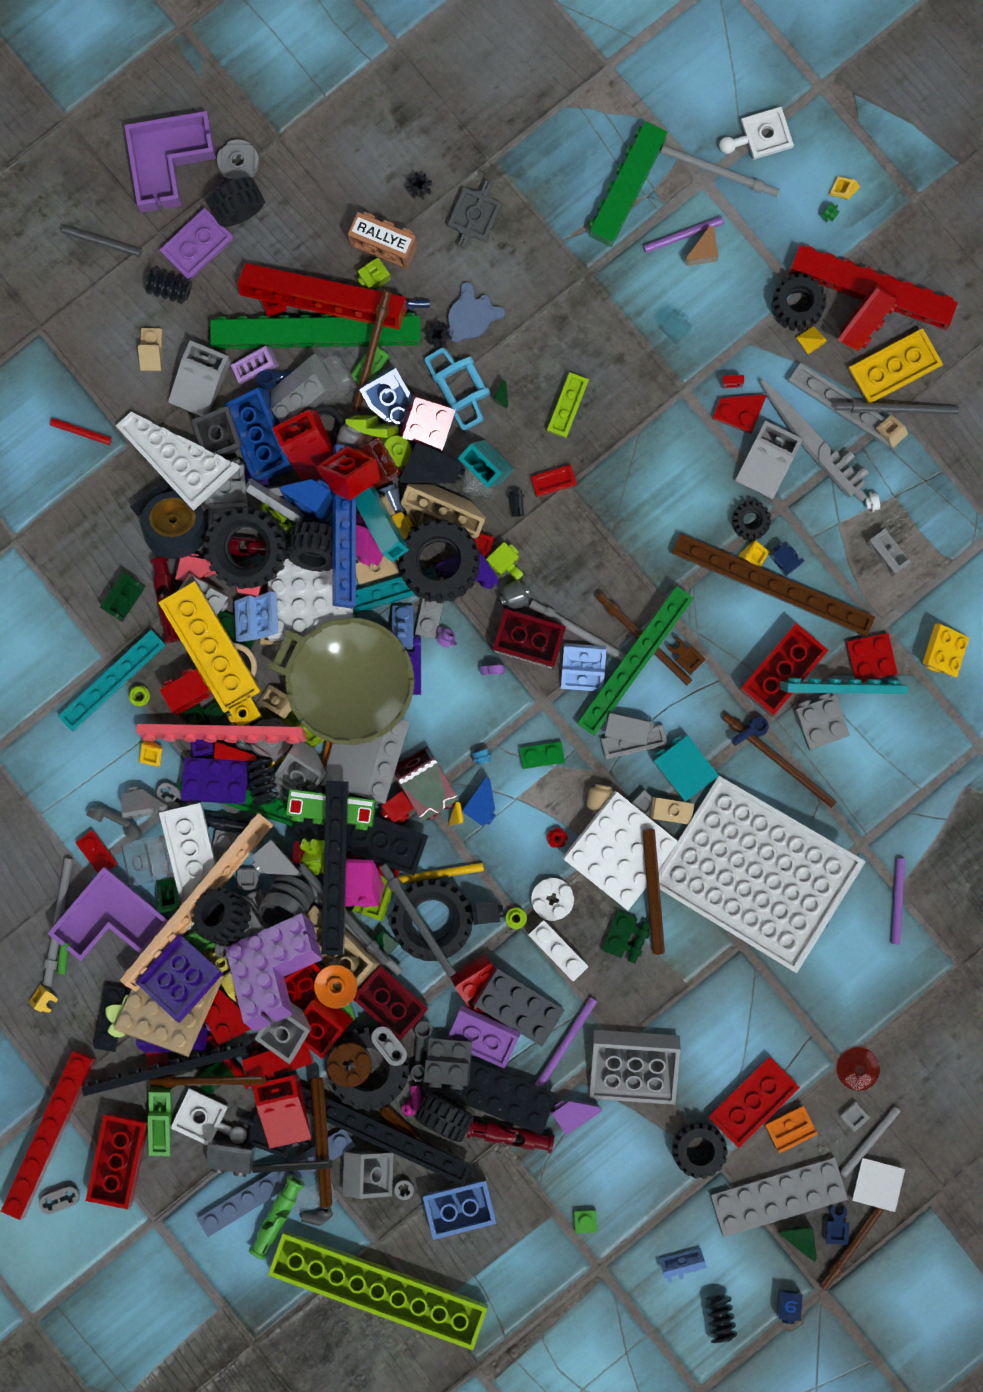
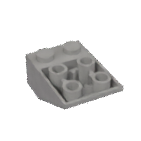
M190 340L181 359L168 403L199 416L208 414L230 367L231 360L229 356Z
M765 421L735 481L773 500L803 439Z

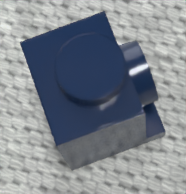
M782 542L772 549L774 553L770 557L785 576H788L805 561L803 558L798 560V554L792 546L788 547Z

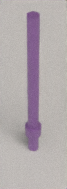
M591 997L589 998L535 1085L543 1088L597 1003L596 1000Z

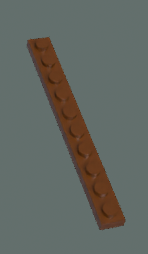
M682 534L679 535L671 553L865 637L868 636L875 616Z

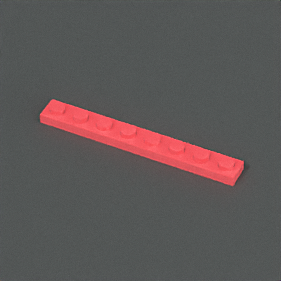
M137 724L136 733L145 741L163 739L164 741L174 742L176 739H183L187 742H196V739L211 743L217 742V740H224L228 743L245 740L247 743L266 741L270 744H277L279 741H286L289 744H299V741L306 742L307 733L302 727Z

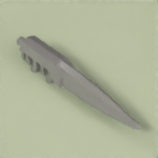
M762 379L761 385L793 434L803 439L801 444L848 498L855 495L861 502L868 496L861 490L866 483L861 479L869 473L868 470L862 467L857 473L853 471L851 466L848 465L855 458L851 451L842 458L837 451L831 453L829 445L824 442L815 430L777 391Z

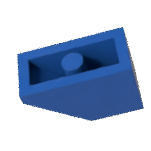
M487 776L462 811L483 827L485 824L490 825L496 817V814L493 813L496 809L491 781Z

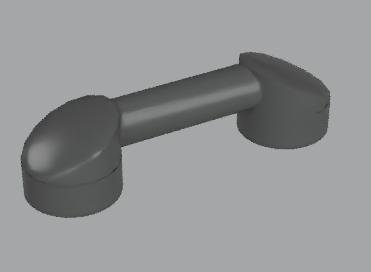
M91 808L86 814L88 817L102 822L105 817L126 827L124 834L137 841L142 836L139 828L131 820L125 819L109 809Z
M419 1021L413 1027V1033L417 1037L414 1064L409 1069V1075L417 1082L424 1081L425 1066L422 1065L425 1038H428L432 1033V1027L426 1021Z

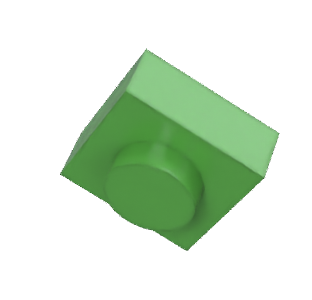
M596 1209L574 1211L575 1233L597 1232Z

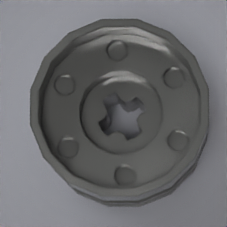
M279 875L274 879L268 894L260 905V916L271 926L301 913L306 916L315 899L314 892L309 885L298 878Z

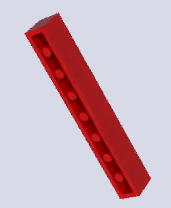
M809 245L799 246L789 274H794L796 277L799 274H803L805 278L810 275L812 276L811 280L815 281L817 279L819 281V285L860 300H864L876 282H878L897 296L896 303L898 305L893 312L943 330H947L950 326L958 302L954 301L953 297L934 294V291L929 288L920 289L909 281L904 280L901 282L895 280L894 276L883 273V275L876 273L873 268L867 266L859 267L853 261L837 259L835 255L829 252L820 253Z
M245 263L238 280L240 296L375 324L377 305H380L383 292L378 290L360 288L359 286L346 285ZM391 294L388 304L390 309L388 316L384 319L383 326L400 330L407 311L406 297Z
M79 1050L72 1051L0 1212L18 1220L26 1217L97 1058Z

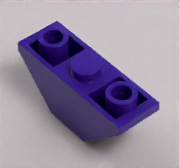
M458 553L437 565L436 572L440 573V577L449 579L456 573L460 561ZM479 554V574L474 582L481 583L480 586L487 589H493V586L498 587L499 580L485 557Z

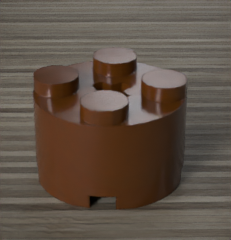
M343 1043L337 1046L329 1055L327 1061L328 1074L340 1086L356 1087L363 1083L371 1073V1055L359 1043ZM352 1059L355 1068L348 1070L344 1062Z

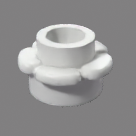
M869 492V496L866 498V506L872 512L880 509L878 493L872 494Z

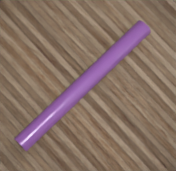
M720 216L643 245L644 251L648 253L706 231L710 225L714 228L723 225V218Z
M897 859L891 944L900 945L905 859Z

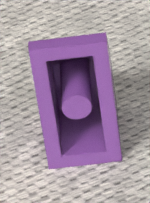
M563 1099L553 1106L555 1110L552 1111V1115L567 1135L602 1112V1109L598 1105L573 1100L565 1102Z

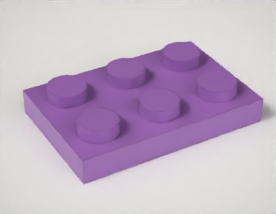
M203 208L160 249V252L189 281L233 241L234 237L224 227L219 226L215 217L206 208Z
M462 1006L447 1040L473 1042V1055L505 1069L521 1032Z

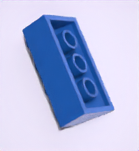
M258 387L222 405L223 408L226 406L230 407L242 444L240 450L254 481L258 482L276 477L294 469L280 447L273 431V427L279 425L280 422L271 410V397L268 390Z
M310 479L284 485L280 488V492L287 502L303 511L304 515L316 522L325 524L333 512V493H331L329 486L321 480L315 482Z

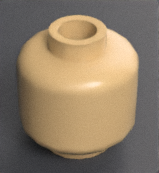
M596 784L595 787L589 790L587 807L593 810L592 814L596 815L614 793L611 786Z

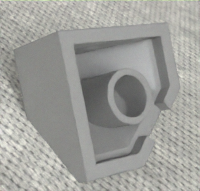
M299 741V744H294L275 773L276 779L273 781L287 790H298V788L305 787L311 790L318 787L326 772L317 751L308 744Z
M139 786L127 788V793L121 794L122 817L125 819H135L171 810L168 805L146 790H140Z

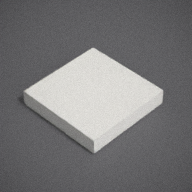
M862 1158L852 1201L895 1212L905 1169Z

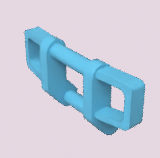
M440 348L427 356L425 362L433 376L432 379L439 385L449 406L456 410L454 416L461 429L467 431L481 423L484 417L477 401L486 398L491 392L488 387H485L473 364L475 362L472 357L455 362L445 348ZM445 354L452 365L436 373L431 362L439 355ZM466 368L478 391L457 402L445 379ZM473 403L477 419L465 425L458 412Z

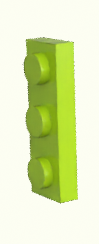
M569 372L547 432L567 439L589 379Z

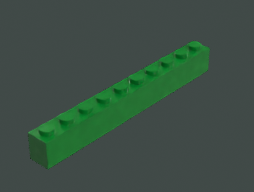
M415 313L405 314L400 330L383 326L378 346L421 345V318L416 316ZM282 315L279 316V319H270L269 316H259L258 319L239 316L237 319L229 320L228 317H217L216 320H211V346L213 350L260 349L264 346L270 348L369 347L374 324L342 317H333L332 315H321L320 318H312L310 315L291 318V316Z

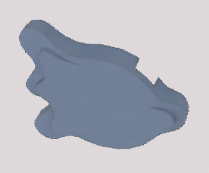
M468 282L463 283L461 297L453 304L448 315L449 335L452 336L451 341L459 343L462 340L482 336L492 322L504 318V309L492 306L487 295H482L479 299H476L472 284Z

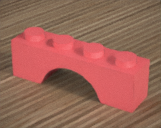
M193 553L190 556L180 558L176 580L183 583L189 573L201 580L217 573L210 571L209 566L211 564L209 559H200V555ZM263 585L251 589H238L237 587V592L240 595H250L253 597L262 595Z

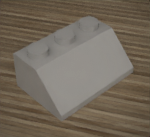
M313 354L271 389V410L280 424L307 410H313L338 389L316 354Z
M270 840L252 856L254 860L252 865L259 873L303 876L301 871L298 870L300 867L297 863L292 862L290 855L277 841Z

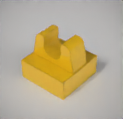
M40 984L29 1003L35 1010L49 1013L51 1009L46 1006L49 1000L57 1002L58 999L47 987Z

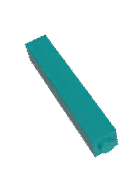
M372 485V487L357 495L356 507L377 546L386 558L394 562L406 553L409 548L375 486Z

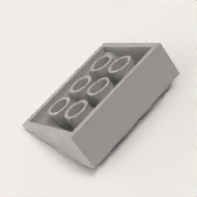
M401 719L387 734L368 743L358 745L333 743L325 767L326 775L320 785L326 787V781L328 780L349 781V795L375 800L378 804H385L410 722Z
M594 1030L589 1099L675 1105L681 1051L680 1036Z

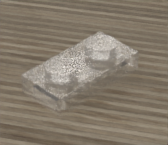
M331 1180L332 1203L338 1201L333 1180ZM319 1184L300 1189L294 1205L295 1213L320 1207Z

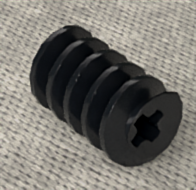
M153 268L149 271L145 284L147 294L153 293L156 297L161 295L165 300L169 297L170 301L174 302L177 300L178 304L181 305L189 298L192 289V280H189L186 285L185 278L182 277L177 282V276L174 275L170 280L168 272L161 277V270H158L154 275Z
M257 759L248 763L250 764L247 767L248 772H250L248 777L252 781L250 788L254 789L251 795L256 797L252 800L254 805H268L277 801L273 800V798L279 795L278 792H272V789L276 788L277 784L270 782L276 779V776L269 775L270 772L274 771V767H268L269 764L273 763V759Z
M713 1295L704 1298L711 1301V1303L705 1305V1308L712 1309V1312L706 1314L707 1317L713 1318L708 1325L715 1327V1329L709 1332L711 1335H716V1338L712 1339L711 1343L732 1341L737 1336V1331L732 1330L736 1327L735 1322L731 1321L735 1317L733 1313L729 1312L733 1309V1306L727 1304L732 1300L731 1296Z

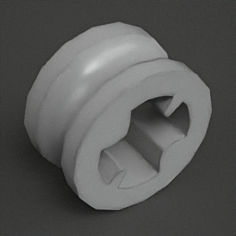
M407 1179L400 1180L395 1186V1194L401 1200L411 1198L414 1193L413 1183ZM401 1184L402 1186L404 1184L409 1186L408 1190L410 1193L408 1195L406 1193L405 1195L400 1194L401 1189L398 1187Z

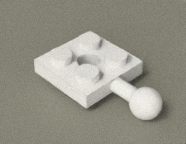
M782 107L742 118L741 123L745 136L735 139L724 137L719 144L720 150L725 154L732 153L738 146L748 144L753 160L794 147ZM770 129L773 132V136L765 138L762 135V130Z
M191 1088L188 1089L171 1126V1129L207 1146L214 1139L217 1130L229 1135L231 1141L235 1144H241L247 1138V1132L244 1128H232L222 1123L229 1106ZM196 1111H202L205 1114L206 1118L203 1123H197L194 1120Z

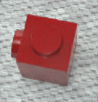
M400 790L389 798L385 804H381L383 809L380 812L387 821L391 819L393 823L396 821L401 823L409 817L408 812L413 810L414 807L403 791Z

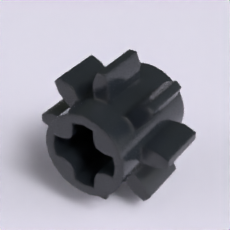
M416 172L413 179L408 178V183L411 186L407 187V192H413V199L418 196L424 200L426 193L431 194V190L428 187L432 185V180L426 181V174L421 176ZM418 183L421 184V186H422L421 189H418V187H417V184H418Z
M441 322L435 327L430 325V332L425 333L426 336L431 338L427 343L429 345L435 343L437 350L442 345L448 347L446 342L448 339H452V336L447 335L450 328L445 327L443 329ZM438 332L442 336L440 340L435 335Z

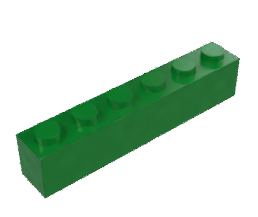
M645 121L643 127H638L634 135L636 141L634 145L630 144L625 153V156H627L625 163L621 162L616 171L618 176L615 182H610L606 191L609 194L606 200H601L597 209L600 212L597 218H592L588 226L591 238L610 247L613 246L667 139L668 131Z

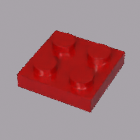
M889 633L846 642L855 679H861V682H866L868 679H880L898 674Z

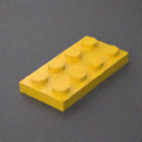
M922 328L850 366L848 370L866 402L874 403L938 369L943 363Z

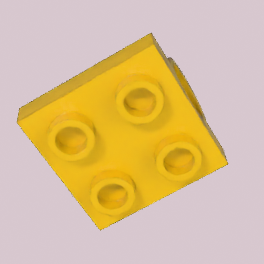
M935 623L922 664L929 670L957 678L970 637L942 624Z

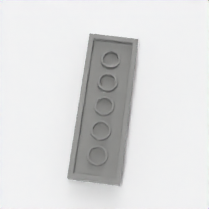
M835 1157L710 1194L723 1237L848 1200Z

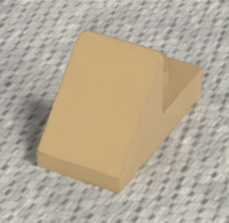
M141 328V343L138 345L141 371H162L163 330L161 328Z
M268 685L258 703L284 719L292 710L287 695L271 685Z

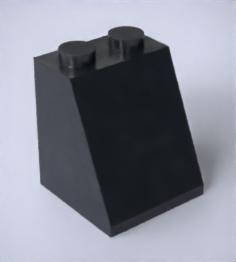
M417 442L399 481L405 484H456L457 480L462 481L466 469L463 468V463Z

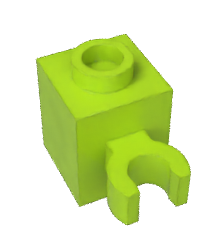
M379 257L358 270L359 278L357 281L365 289L379 288L391 280L389 272Z
M503 542L486 559L489 566L500 577L507 571L515 580H519L523 576V573L514 565L519 560L517 555L519 551L511 543L507 545Z
M303 839L300 848L305 852L301 862L314 875L324 874L325 840L312 839L307 842L306 839Z

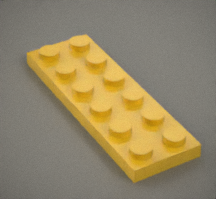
M197 581L158 602L224 713L247 700V698L261 692L260 687Z

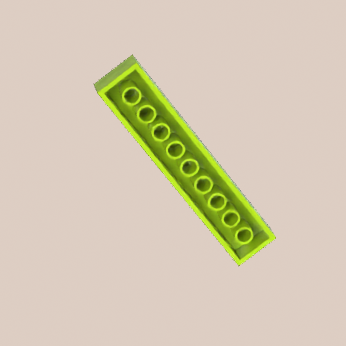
M286 1230L281 1236L268 1276L473 1350L488 1309V1304Z

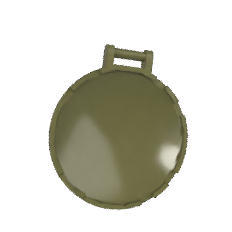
M361 618L328 621L308 633L305 637L285 630L283 634L284 639L273 662H270L268 669L286 677L285 682L289 704L297 719L308 731L331 743L358 745L382 737L401 721L412 700L414 672L407 650L391 631L375 622ZM294 641L297 644L286 667L283 668L281 663L291 642Z

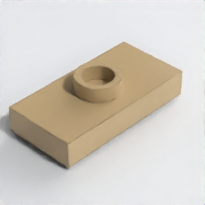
M383 556L379 566L373 564L366 566L360 562L356 563V576L359 585L399 574L396 560L391 562L385 556Z
M653 797L650 819L689 824L693 817L694 804Z

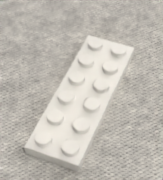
M202 802L159 812L181 904L187 900L195 887L201 883L209 870L216 864ZM225 909L221 912L218 918V924L222 921L224 917ZM192 923V925L187 929L188 935L196 932L193 929V925L195 923Z

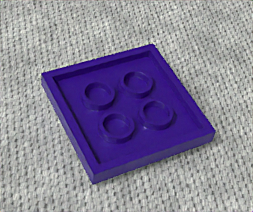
M178 934L135 983L175 1021L180 1023L223 973L183 936Z

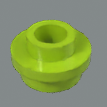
M135 686L129 692V700L135 706H144L150 700V692L144 686ZM139 692L143 693V698L141 700H137L136 695Z
M513 908L507 912L506 923L510 928L520 929L526 924L527 916L522 909ZM518 914L521 918L518 923L512 921V916Z

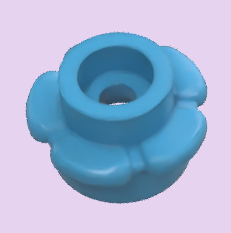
M488 748L472 753L474 757L472 761H477L478 765L489 762V757L492 756V753L490 754Z

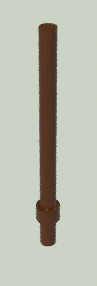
M383 290L380 305H377L375 314L377 316L352 407L355 411H360L364 397L359 389L368 382L384 319L389 313L390 308L388 304L392 293L390 290Z
M601 592L596 599L607 609L606 612L612 617L615 616L638 639L642 631L620 610L621 608L616 603L613 604ZM658 647L654 655L688 686L692 679Z
M165 1075L164 1077L149 1080L151 1086H164L165 1088H174L180 1085H264L266 1082L265 1076L176 1077L175 1075Z
M874 1208L836 1263H832L829 1267L828 1274L819 1285L826 1291L836 1277L839 1278L843 1272L842 1268L885 1209Z

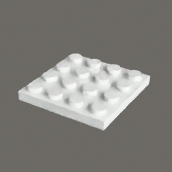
M286 559L283 564L285 566L284 569L279 571L275 579L268 582V592L271 591L277 594L279 632L268 636L269 641H283L285 630L305 637L308 633L328 621L354 618L353 609L332 606V569L323 572L309 571L294 565L293 562Z
M614 791L562 859L626 910H629L647 887L643 829H655L658 872L678 841L622 795Z

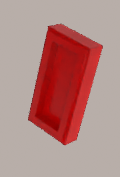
M571 464L531 476L536 497L577 485Z

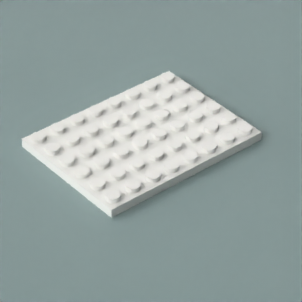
M719 776L660 869L659 884L660 890L797 974L861 871L865 861Z

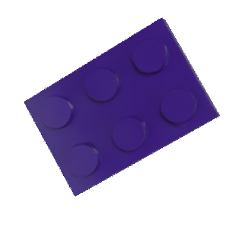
M185 757L181 801L246 805L247 767L249 766V761Z

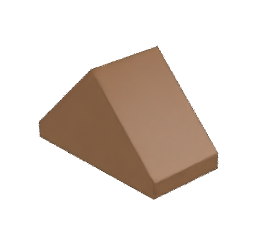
M710 225L686 257L685 265L692 266L717 262L719 255L713 226Z

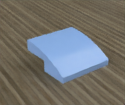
M270 591L257 597L249 595L234 601L236 641H250L279 633L276 593Z
M564 643L561 689L600 691L604 686L607 646Z

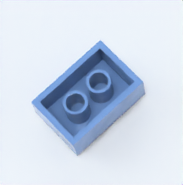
M486 1178L465 1183L464 1186L457 1185L423 1194L433 1240L497 1224Z

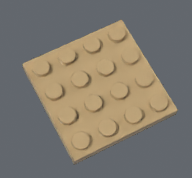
M221 976L180 1023L175 1021L142 988H139L137 991L131 990L114 1030L189 1057L224 977Z

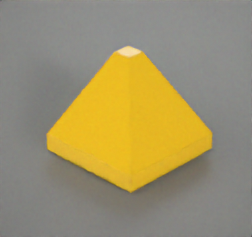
M837 176L829 195L848 200L859 190L860 185L854 179Z
M814 326L796 337L807 355L824 345L827 341Z
M754 540L739 553L738 557L750 564L761 567L770 551Z
M144 740L141 745L139 763L160 767L163 747L153 741Z
M460 802L455 803L449 820V826L463 824L464 822Z

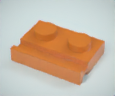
M803 1105L764 1124L778 1153H782L818 1135Z

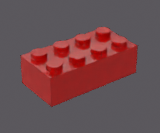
M795 623L740 688V691L769 716L773 717L793 694V692L780 690V681H788L789 677L801 678V681H804L829 650Z
M113 1113L103 1115L85 1201L126 1210L132 1207L148 1133L147 1120Z

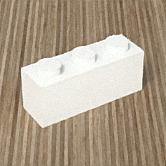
M544 920L528 934L573 982L588 968L587 964Z

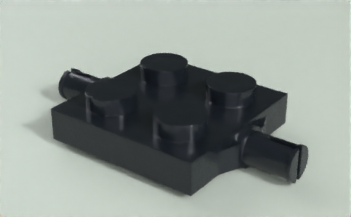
M257 1112L253 1118L243 1114L240 1115L241 1119H239L238 1123L250 1126V1135L246 1144L288 1158L290 1149L295 1143L269 1148L259 1113ZM305 1140L296 1143L307 1147V1142H309L310 1140Z

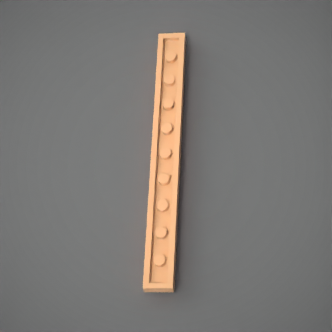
M258 813L250 821L249 825L236 838L230 848L224 852L215 866L209 870L206 877L195 887L187 900L181 904L177 912L167 921L163 929L139 955V958L125 972L124 976L120 979L125 986L134 991L140 988L135 982L178 934L183 936L192 925L191 917L194 916L192 910L196 908V901L201 899L200 896L203 893L207 894V890H214L215 887L222 888L273 827L269 820Z

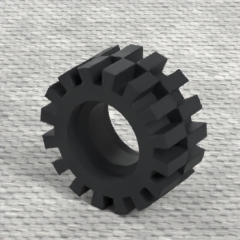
M746 501L744 504H740L732 517L733 529L738 533L737 535L739 537L742 536L744 540L750 539V541L760 539L765 535L771 524V514L767 511L768 508L764 507L763 503H756V501ZM755 513L759 517L760 523L756 528L745 526L743 519L746 514Z

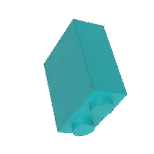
M486 440L471 443L458 458L487 488L502 484L515 470Z
M680 735L671 742L673 747L667 751L663 748L654 755L656 760L653 763L682 801L686 802L719 775L688 735L684 738Z

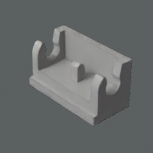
M886 528L867 542V545L892 577L911 563L910 559L907 558L893 540Z
M610 713L605 736L647 745L651 740L655 722L619 713Z

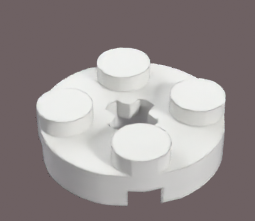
M557 878L542 880L536 885L532 892L531 902L533 909L541 918L556 921L570 913L574 904L572 889L566 882ZM555 893L559 902L551 906L546 898Z

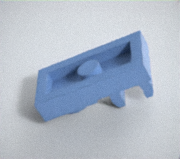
M392 606V633L404 647H413L414 606Z
M701 1248L659 1259L664 1279L667 1278L669 1283L672 1282V1276L679 1275L681 1280L683 1279V1273L696 1272L707 1268Z

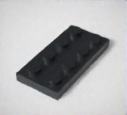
M494 967L472 1003L510 1028L521 1032L522 1035L540 1046L544 1045L565 1011L560 1006Z

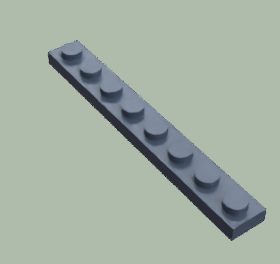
M341 1129L328 1137L329 1160L336 1159L344 1154V1152L356 1146L347 1131ZM316 1145L289 1162L316 1161ZM317 1169L271 1172L201 1215L197 1220L207 1237L276 1196L285 1187L286 1179L289 1175L296 1176L302 1180Z

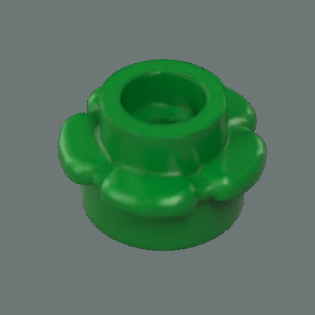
M830 203L821 215L825 222H828V220L833 222L840 212L837 210L838 205L835 206Z

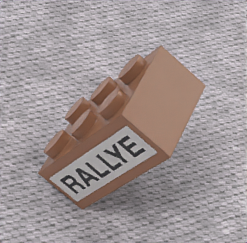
M357 212L348 233L351 247L407 270L418 248L416 236L411 230L406 228L400 230L394 227L393 223L383 220V222L376 220L375 216L367 212L363 214Z

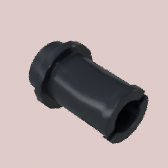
M522 490L510 491L508 498L511 501V517L525 516L523 497L525 495L522 494Z

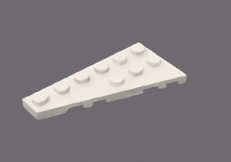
M130 412L116 425L193 511L241 468L238 464L230 462L190 440L173 434L169 430L161 428L133 412Z

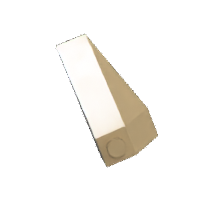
M314 905L306 914V917L313 922L317 937L315 941L318 942L321 952L323 910ZM346 929L344 955L321 954L323 959L321 961L326 967L341 965L348 968L357 980V988L365 983L382 965L374 954H370L365 949L366 946ZM339 982L334 983L339 989L341 988Z

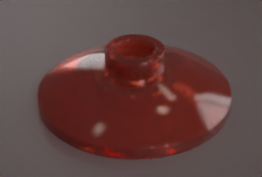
M855 1047L848 1049L840 1056L837 1063L839 1080L851 1090L862 1091L872 1087L880 1074L878 1059L871 1051L865 1048ZM859 1065L863 1067V1072L860 1074L856 1072V1067Z

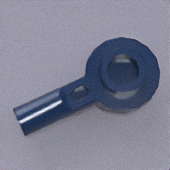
M429 299L406 301L407 309L430 307Z
M263 370L257 375L256 383L259 388L273 389L277 382L285 379L294 370L275 373L273 370Z
M762 716L752 717L748 722V728L731 739L732 744L736 746L752 735L756 737L765 735L769 729L768 721Z

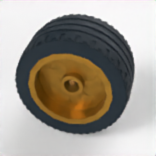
M170 491L155 496L144 507L141 518L143 536L148 547L155 554L169 559H179L190 556L202 546L206 536V521L201 505L193 511L177 492Z

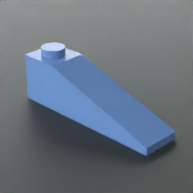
M392 366L373 377L359 390L369 408L387 424L398 425V433L400 434L412 396L398 371ZM406 439L413 447H415L417 442Z

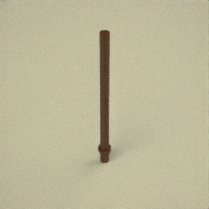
M728 713L722 718L724 722L732 727L731 730L733 732L736 730L738 733H741L747 729L741 724L739 719H734ZM752 735L747 738L750 743L830 808L835 805L837 801L758 737Z

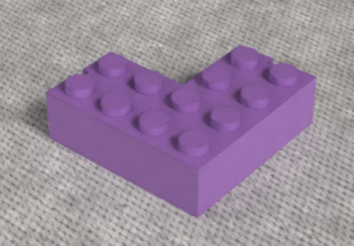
M207 111L124 125L136 201L141 213L160 210V205H162L163 209L182 206L176 166L216 159L211 123Z
M103 867L49 931L48 935L62 946L69 942L71 945L66 950L80 961L85 959L109 929L141 954L152 942L153 936L158 935L169 918L164 914H160L157 908L110 869Z
M303 913L225 947L242 1020L253 1031L271 1025V1019L277 1022L293 1015L284 976L323 960L318 942L315 941L317 937L313 922Z

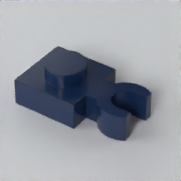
M831 1205L830 1214L833 1217V1221L827 1220L825 1242L828 1244L848 1245L849 1222L843 1221L847 1215V1208L843 1206L842 1213L835 1214V1206Z

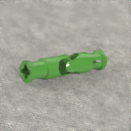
M289 1175L287 1177L285 1187L282 1191H279L257 1233L254 1245L248 1250L251 1255L258 1259L264 1260L266 1258V1252L270 1245L274 1244L283 1224L296 1203L297 1194L305 1185L296 1176Z

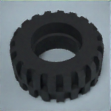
M441 519V521L429 520V523L426 524L422 522L417 525L415 530L411 529L408 537L404 539L409 550L399 557L398 563L402 579L408 589L417 597H421L428 602H452L456 600L455 598L464 596L466 591L473 587L474 581L478 578L480 556L474 538L471 537L465 528H461L460 524L456 522L450 523L445 519ZM436 542H444L453 546L460 560L456 573L451 578L443 581L429 579L423 574L419 565L420 555L424 548Z

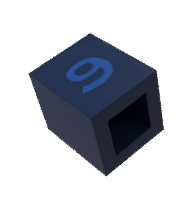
M779 1289L776 1316L778 1319H782V1323L795 1324V1321H801L803 1294L800 1291Z

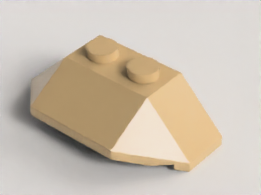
M408 484L401 501V505L406 509L407 514L416 527L422 522L423 524L429 523V520L441 521V519H445L450 523L456 522L460 524V527L465 528L472 538H477L486 519L473 502L435 485Z

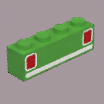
M290 789L286 815L291 817V821L304 822V819H312L313 824L325 825L326 794ZM349 797L348 824L355 825V829L368 830V827H373L376 801Z

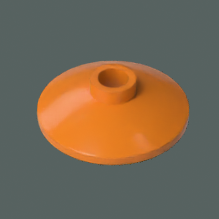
M330 965L322 969L317 975L314 983L315 994L325 1006L336 1009L342 1008L350 1004L355 998L357 980L348 968L341 965ZM335 982H339L341 984L340 989H335Z

